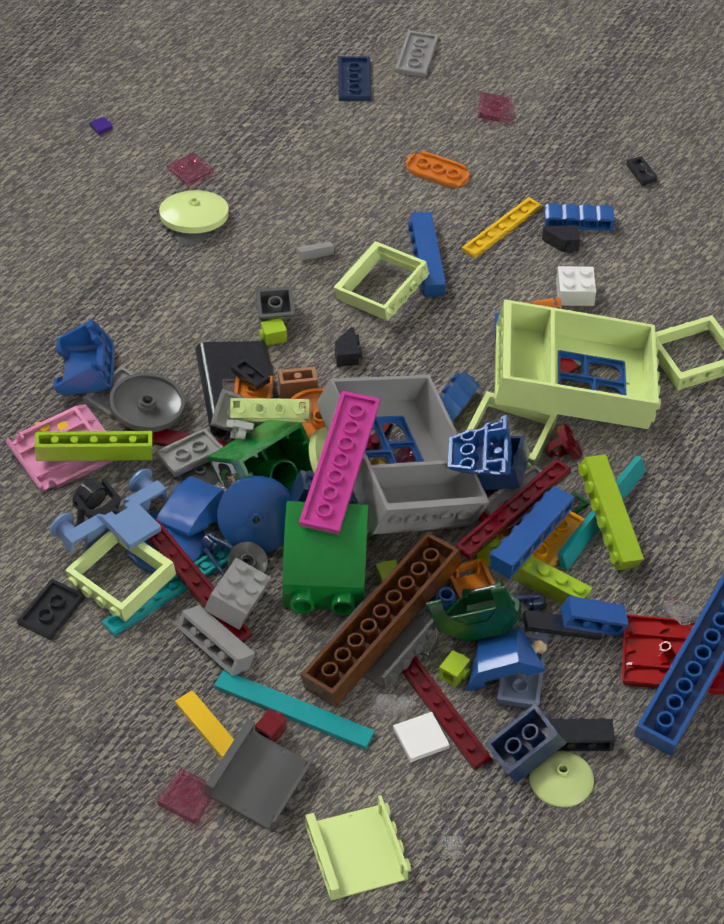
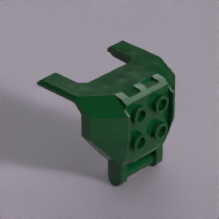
M503 581L471 590L470 588L463 589L462 598L457 599L447 610H445L440 599L426 603L437 630L444 635L462 640L465 643L504 635L521 618L520 601L509 593Z

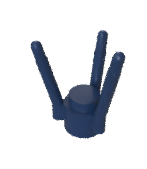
M208 533L201 542L202 546L205 547L203 552L208 555L220 574L224 576L225 572L212 555V552L217 553L222 547L231 551L233 546L219 539L213 533Z
M542 593L513 595L520 602L525 601L528 610L540 612V609L545 608V599ZM521 616L519 622L523 621V616Z

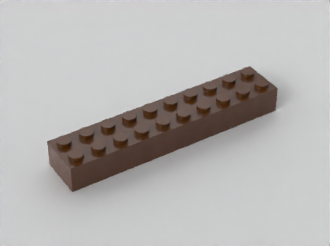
M426 532L300 675L304 688L337 707L462 564L460 550Z

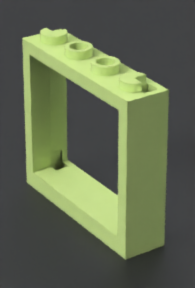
M375 241L334 286L336 298L388 321L428 277L427 262ZM381 259L413 272L385 305L352 292Z
M713 315L655 332L658 333L656 342L658 354L656 358L659 359L660 366L677 390L724 376V359L681 372L662 346L664 343L709 330L724 351V330Z
M486 391L467 430H476L487 406L546 424L533 452L530 453L528 462L531 464L527 463L526 470L533 465H537L556 425L557 413L494 404L495 393Z
M231 398L230 418L245 422L280 420L313 423L314 404L309 399Z
M109 530L65 571L68 576L67 581L72 584V587L79 588L87 598H93L101 608H107L114 617L118 616L123 621H127L176 575V571L171 560L146 543L142 542L129 551L157 570L121 603L82 575L117 543L128 549Z

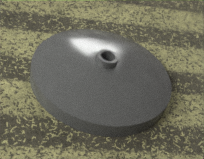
M136 373L121 379L114 385L110 392L109 407L113 417L123 426L135 431L157 432L170 428L181 419L185 409V396L179 385L163 375Z

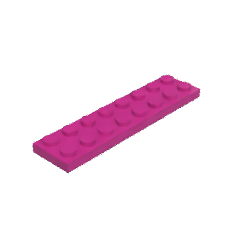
M347 391L341 392L299 520V526L337 535L340 534L380 406V398Z

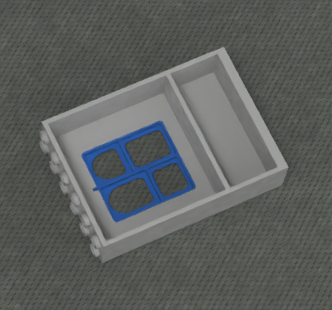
M430 375L329 379L316 403L328 432L342 391L380 398V406L372 429L375 431L382 449L365 451L353 489L358 503L368 505V526L371 533L383 534L474 526L490 502L476 474L461 473L448 469L449 437L457 435V432ZM385 423L398 425L402 429L406 440L388 441L382 429ZM410 448L417 462L397 463L391 449ZM385 457L389 464L371 465L368 458Z

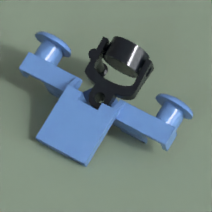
M150 469L139 470L129 482V490L136 493L124 499V510L121 512L118 509L121 497L104 478L100 483L96 478H90L84 481L76 490L75 495H73L72 506L77 509L75 526L73 525L74 515L64 513L52 522L49 529L50 534L53 537H59L63 541V545L72 553L75 551V543L83 539L85 541L84 551L86 552L110 530L130 550L161 532V526L148 513L153 498L158 496L161 500L165 499L166 488L158 480L155 482L151 480L152 471ZM107 495L110 498H112V500L109 503L100 508H97L105 500Z

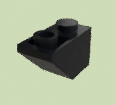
M354 327L349 328L335 341L337 367L359 365V358H362L361 347L358 348V345H360L359 334H355Z

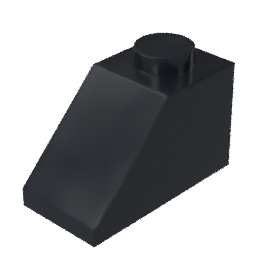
M578 225L543 226L542 240L561 252L579 251L580 236Z

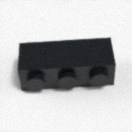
M549 719L567 742L557 751H613L615 744L613 719Z

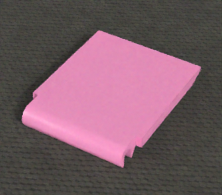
M86 404L72 407L19 432V434L15 435L16 439L13 442L9 438L6 439L7 446L41 492L54 486L59 488L113 462L36 461L35 432H41L39 428L48 424L50 429L47 432L106 431ZM60 422H67L69 424L68 427L60 431L57 428Z

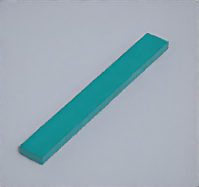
M635 456L616 480L622 500L646 472L642 457ZM593 510L557 553L561 568L568 570L600 530Z
M222 547L219 552H212L221 568L228 564L230 551ZM208 555L194 562L206 578L218 571ZM175 575L127 621H123L118 616L110 615L101 621L102 625L115 637L187 591L188 588Z
M226 670L222 671L214 684V689L265 710L270 708L275 712H280L287 719L364 750L367 749L375 735V730L239 675L232 676Z

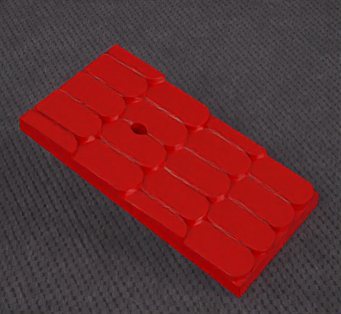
M627 614L628 626L623 632L622 682L624 685L659 688L696 621ZM724 663L708 690V694L724 695Z

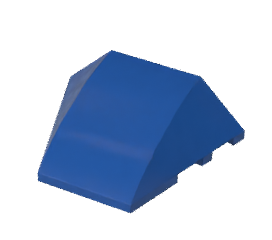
M507 415L502 416V420L495 423H485V427L480 429H470L449 437L448 469L479 475L511 474L512 443Z
M190 476L174 486L157 519L164 527L187 537L208 529V525L214 522L218 523L217 511L224 490Z
M520 625L512 627L504 635L479 640L466 691L486 687V681L520 672L530 676L546 671Z

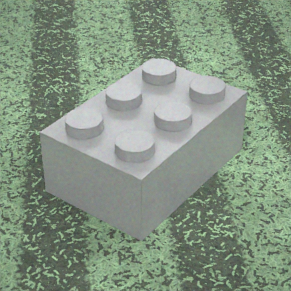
M235 558L211 593L204 610L240 630L265 592L271 577Z

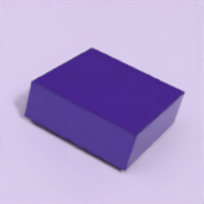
M104 116L90 122V127L98 135L113 129V125Z

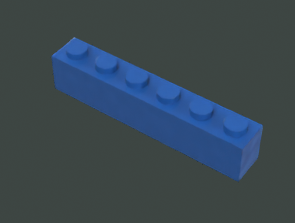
M411 213L407 226L408 231H411L410 242H414L412 244V254H416L414 257L426 261L429 271L428 277L419 285V291H423L424 297L445 296L446 282L432 213Z
M556 486L549 492L546 491L542 500L534 504L529 514L524 515L521 523L513 527L511 534L503 538L497 549L494 548L489 556V559H491L490 569L511 579L570 513L574 496Z

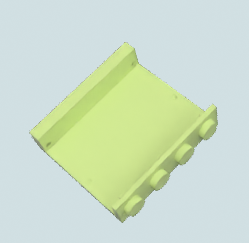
M381 795L378 796L377 806L319 821L316 820L314 813L305 815V826L331 901L408 880V872L411 871L408 858L404 859L403 843L401 839L397 840L396 824L394 821H390L389 805L384 803Z

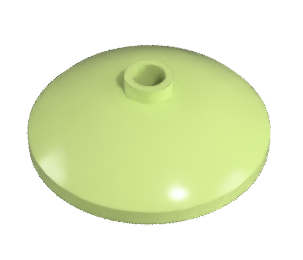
M556 751L529 773V782L536 796L545 803L556 807H572L588 798L593 789L594 776L587 762L578 755L567 751Z

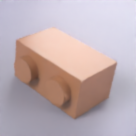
M315 367L278 370L280 398H291L303 390L318 388Z

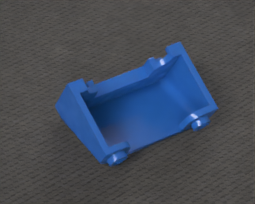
M93 319L57 338L56 351L65 359L64 379L58 377L54 380L53 384L58 394L72 395L100 392L113 387L114 343Z

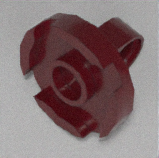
M566 423L558 426L557 432L559 437L546 446L548 456L550 458L552 456L562 457L568 453L574 460L582 457L581 445L573 437L572 434L574 432Z

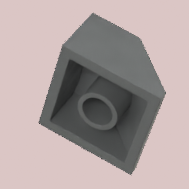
M292 286L256 289L259 319L295 317Z

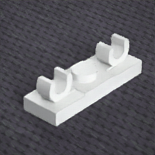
M227 420L226 426L232 428L230 438L245 439L246 431L253 430L254 423Z

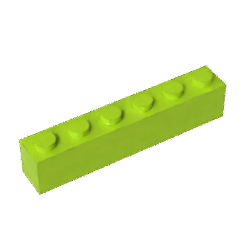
M152 431L35 432L36 461L152 460Z
M605 454L585 457L579 464L578 471L585 484V491L589 495L591 508L595 512L597 525L601 529L604 544L609 551L610 561L614 565L615 571L637 567L644 560L607 456Z
M495 538L477 554V559L483 558L485 564L490 567L491 559H489V556L494 548L497 549L500 546L502 540ZM530 556L512 577V579L542 593L561 605L565 603L568 596L591 599L592 587L533 556Z

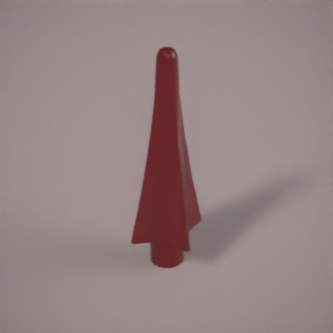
M386 423L382 427L384 435L393 423ZM376 433L370 436L366 450H378L380 442Z

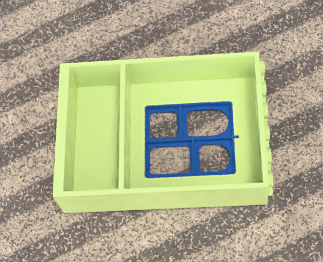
M504 299L496 324L494 404L649 429L651 422L655 421L656 410H659L661 406V398H659L660 385H658L660 372L657 371L659 359L656 358L658 354V346H656L658 333H655V325ZM567 358L580 361L581 375L561 372L560 359ZM589 363L612 366L620 372L621 376L618 380L589 376ZM565 379L588 383L591 386V390L560 385V380ZM598 386L614 388L620 394L598 391Z

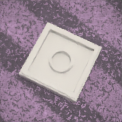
M432 712L393 725V730L410 762L449 749L450 744Z

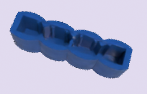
M552 203L545 205L544 208L545 226L578 225L580 230L612 231L614 229V207L610 205L594 206L585 204L578 206L575 204L560 205Z
M465 370L460 374L458 372L455 373L450 379L452 383H448L441 390L442 396L439 395L452 422L480 387V384Z

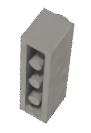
M198 605L182 611L177 628L229 674L233 676L250 668L255 653L211 614L205 611L204 608Z

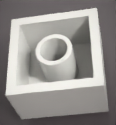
M558 266L556 284L561 304L564 306H594L596 296L594 268Z

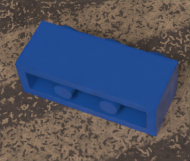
M568 596L561 607L564 628L620 637L628 626L625 605Z

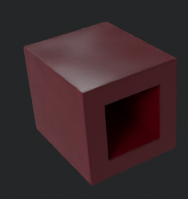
M269 708L255 724V732L276 743L287 730V718L282 713L275 712Z

